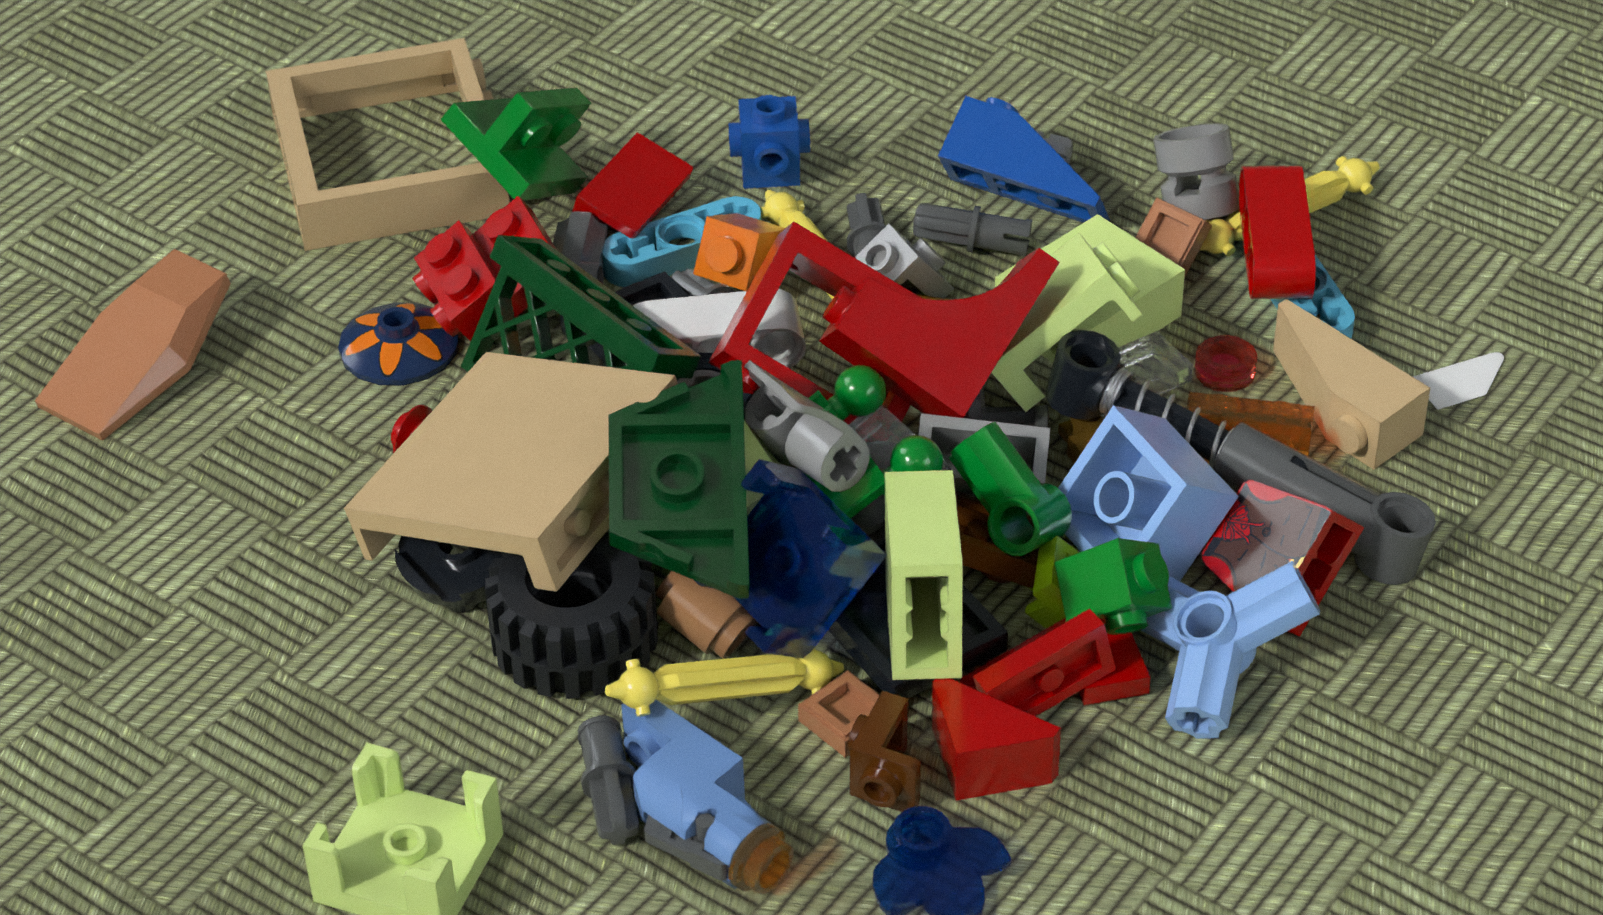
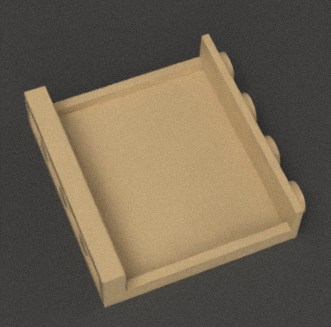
M486 352L344 507L364 559L373 561L395 535L523 555L535 588L557 592L609 529L608 415L636 402L644 403L655 399L661 391L678 384L675 375Z

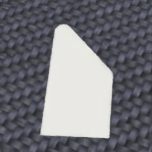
M1493 352L1413 377L1430 387L1429 400L1439 410L1485 396L1504 360V356L1499 352Z

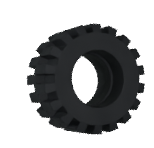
M609 529L557 592L534 587L523 555L502 552L503 558L493 559L488 568L489 578L485 579V596L493 655L497 656L499 668L505 675L513 674L515 684L524 689L534 685L537 687L539 695L552 697L555 692L565 693L566 699L581 698L580 693L593 691L596 696L605 693L607 685L619 680L620 676L627 670L626 661L639 659L641 667L644 668L650 662V651L656 650L658 642L655 579L652 572V563L610 546Z

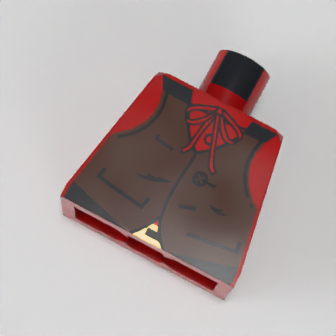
M1254 480L1244 482L1237 492L1239 497L1202 552L1203 563L1234 592L1293 561L1313 594L1317 605H1319L1365 527L1324 505ZM1310 620L1288 632L1300 637Z

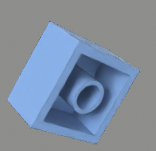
M1114 405L1058 487L1066 495L1071 505V524L1065 534L1080 552L1117 538L1159 543L1161 556L1167 565L1169 576L1178 581L1183 578L1239 497L1165 418Z

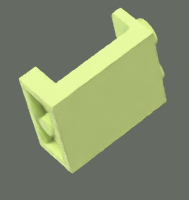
M1080 233L1076 234L1051 255L1060 263L992 371L996 379L1025 412L1045 397L1028 365L1061 340L1064 335L1071 332L1110 300L1115 301L1133 323L1143 316V313L1132 300V297L1141 290L1126 273L1125 268L1103 242L1093 249Z

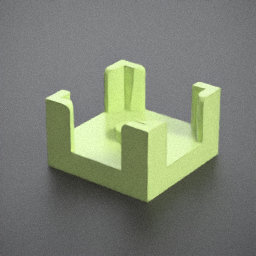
M366 743L352 766L357 807L335 843L329 841L326 824L317 822L302 845L313 902L358 915H458L503 836L496 777L470 770L465 771L462 776L465 805L405 789L398 752L386 747Z

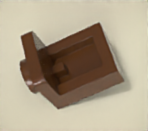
M882 691L869 715L860 714L857 717L848 741V753L850 754V795L866 800L878 807H888L907 814H914L920 803L921 763L917 758L903 754L907 747L908 698Z

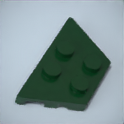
M731 360L721 365V374L691 388H688L685 381L661 391L655 399L649 402H636L608 415L610 546L742 599L749 598L742 360Z

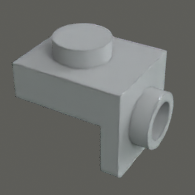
M890 224L881 230L854 257L899 285H902L908 279L926 296L945 299L954 290V287L938 271L946 263L941 256L922 238L914 245L911 244Z

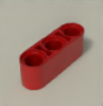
M1241 166L1239 177V211L1250 298L1312 299L1315 290L1316 264L1303 167Z

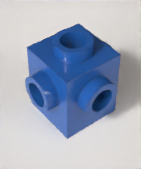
M764 95L758 98L738 99L739 122L728 123L730 157H741L743 189L800 186V153H810V128L808 118L798 119L796 96L777 97L774 95Z

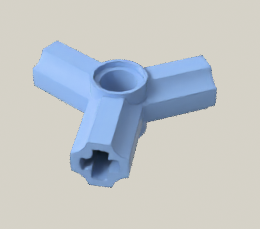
M1293 561L1227 596L1216 591L1199 592L1169 576L1168 590L1172 609L1147 617L1148 626L1141 631L1180 651L1165 715L1166 721L1173 730L1185 732L1196 739L1219 738L1220 732L1229 726L1239 674L1250 666L1255 658L1257 647L1320 614L1319 612L1321 611L1313 594Z

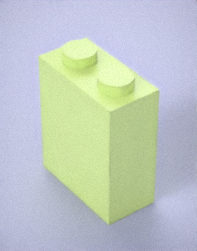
M1098 214L1042 248L1043 251L1051 256L1076 234L1080 233L1093 249L1103 242L1125 268L1126 273L1141 290L1132 297V300L1143 313V316L1133 323L1115 301L1110 300L1072 330L1094 331L1105 335L1115 342L1120 349L1121 355L1182 315L1185 269ZM1014 266L995 277V287L1006 278ZM1060 340L1042 354L1043 357L1052 363L1054 362Z
M953 470L885 472L886 595L892 680L962 678L963 562Z

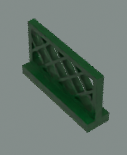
M498 235L489 257L501 265V268L460 366L468 372L486 352H490L494 340L500 337L504 354L522 356L517 330L531 325L537 355L532 356V358L556 360L570 354L572 363L590 365L587 347L599 343L603 346L607 367L675 375L676 379H692L701 355L544 240ZM519 283L524 287L529 313L515 318L511 298ZM559 313L564 319L568 342L553 348L548 317Z

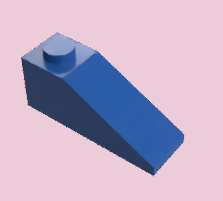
M965 96L938 154V158L950 180L1082 223L1097 214L1110 222L1100 196L1018 113L1015 107L998 98L989 97L984 102Z

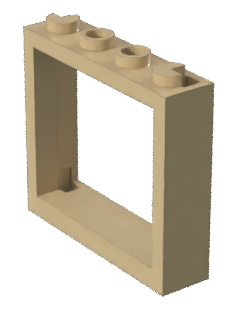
M465 38L266 71L273 119L305 251L455 224L458 220L466 223L488 219L495 211L504 208L510 203L509 193L481 163L318 191L301 118L457 91L460 92L462 102L491 100L493 96L491 90H486L481 59H471Z

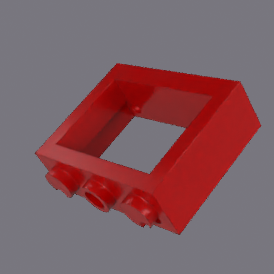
M793 221L777 235L708 363L721 370L722 364L731 360H742L743 392L747 394H753L755 390L757 391L760 388L750 378L749 371L744 367L750 360L805 397L809 398L819 390L824 398L828 400L834 394L749 345L788 270L833 297L843 286L852 290L868 277L900 293L918 298L921 297ZM890 391L875 419L871 416L856 417L850 415L843 422L851 426L866 442L868 447L880 444L890 445L910 404Z

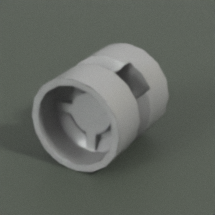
M1214 123L1186 126L1162 132L1153 138L1158 170L1168 175V180L1161 186L1163 201L1204 220L1225 216L1239 210L1237 176L1226 169V166L1234 158L1230 127L1228 125Z

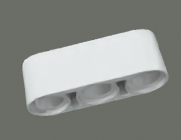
M778 289L749 345L786 367L791 368L799 363L804 356L806 344L796 299L789 292ZM747 291L649 300L636 303L633 306L695 352L713 353Z

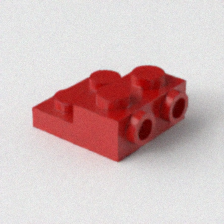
M519 196L504 208L490 215L485 224L474 233L458 220L444 233L432 238L426 248L414 257L421 271L412 279L424 296L435 305L430 309L432 315L452 337H455L460 332L470 341L473 337L501 268V265L489 257L498 235L538 238L556 249L533 210ZM519 283L511 298L515 318L528 308L524 287Z

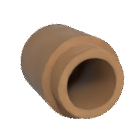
M673 571L667 575L656 591V596L662 600L657 614L705 654L714 651L722 659L728 658L740 646L758 619L747 610L749 602L746 599H738Z

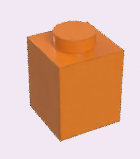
M739 213L707 216L693 274L747 291L777 235L785 228Z

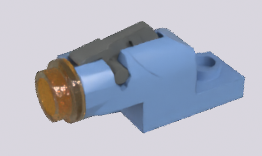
M657 700L649 706L651 714L643 717H637L636 710L623 703L621 707L625 752L640 767L633 776L637 815L645 823V841L690 863V867L723 881L733 889L738 888L742 891L753 889L759 894H766L773 890L787 874L793 861L794 850L785 841L784 832L761 817L746 802L743 758Z

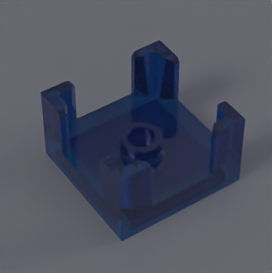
M758 459L741 482V486L745 490L764 494L747 516L749 598H734L762 626H749L745 633L764 653L803 659L807 654L811 653L887 554L800 469ZM695 581L697 584H699V585L702 586V587L712 588V587H709V586H707V585H704V584H702V583H700V582Z

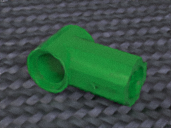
M996 421L985 425L976 433L964 439L950 452L949 460L989 513L987 521L988 531L994 544L1002 552L1011 556H1023L1045 545L1056 536H1063L1069 529L1072 512L1066 495L1056 486L1039 482ZM1026 511L1030 514L1034 527L1029 523Z

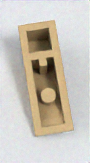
M1288 299L1278 304L1273 351L1325 439L1375 470L1423 435L1430 387Z

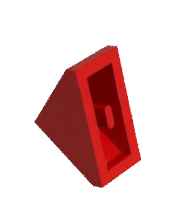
M951 678L935 679L932 682V730L956 801L1053 783L1059 775L1060 727Z

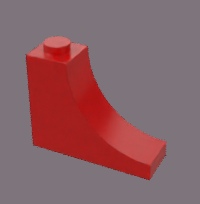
M1038 248L1019 260L1006 278L994 289L976 296L954 300H930L910 296L893 290L868 277L852 290L843 286L838 291L822 316L830 324L819 342L854 366L865 365L875 369L884 379L886 388L921 413L964 418L1060 262L1041 248Z

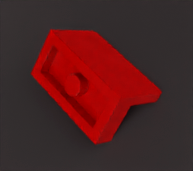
M637 132L577 195L572 212H592L595 219L599 222L607 223L629 238H636L690 179L693 167Z
M1089 608L1067 622L1066 618L1058 621L963 676L959 682L1033 716H1038L1084 689V687L1115 671L1116 667L1105 625Z

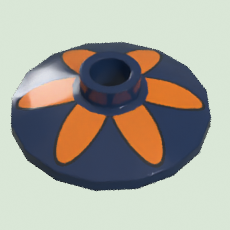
M394 302L371 308L353 318L341 332L338 351L344 367L358 379L377 385L404 386L427 380L444 370L457 355L459 333L455 337L450 336L430 311L431 306L421 303Z

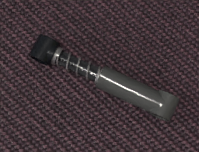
M1078 330L1069 332L1061 338L1046 388L1047 401L1060 414L1073 419L1087 420L1097 418L1103 413L1107 415L1114 405L1165 418L1202 458L1210 461V467L1232 490L1238 492L1244 482L1254 480L1324 505L1364 526L1365 528L1353 546L1351 553L1354 554L1355 563L1359 569L1371 579L1384 584L1399 585L1408 583L1415 577L1436 524L1434 513L1426 503L1406 493L1389 492L1380 494L1243 422L1228 431L1224 429L1226 420L1222 421L1221 425L1218 426L1199 416L1200 407L1196 408L1194 413L1173 402L1175 394H1172L1167 399L1149 390V381H1146L1143 386L1136 383V378L1132 372H1128V369H1125V364L1120 362V349L1115 342L1105 335L1094 331Z

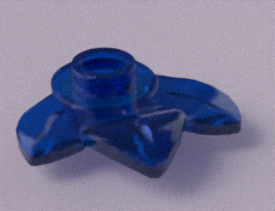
M928 806L911 807L902 811L887 831V855L873 870V891L876 902L886 915H906L920 906H923L929 915H982L985 907V891L981 876L992 875L1002 871L1011 864V856L1003 843L987 830L979 827H953L949 823L948 818L935 808Z

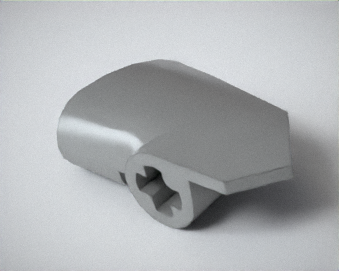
M749 360L744 367L749 371L750 378L760 388L747 403L745 420L778 462L788 468L797 467L831 491L841 492L850 489L859 482L866 472L869 463V448L861 436L851 426Z

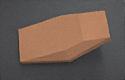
M176 249L172 250L99 314L36 398L35 403L38 408L102 441L191 370L231 283L226 273Z

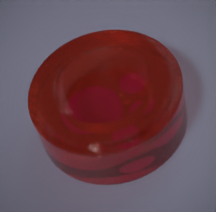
M1218 335L1204 340L1197 347L1194 373L1198 381L1204 386L1216 391L1234 392L1248 387L1254 381L1257 368V352L1244 339L1231 335Z

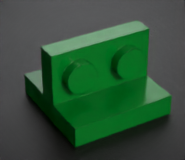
M577 87L517 92L513 98L455 102L441 118V121L513 199L519 196L524 201L574 194L588 178L581 168L560 147L572 139L581 127L579 119L592 104Z

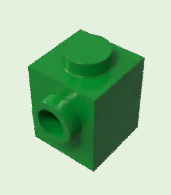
M1117 538L1054 562L1066 622L1090 608L1104 623L1108 634L1120 635L1142 630L1148 626L1147 617L1172 609L1168 590L1169 572L1161 556L1159 543Z

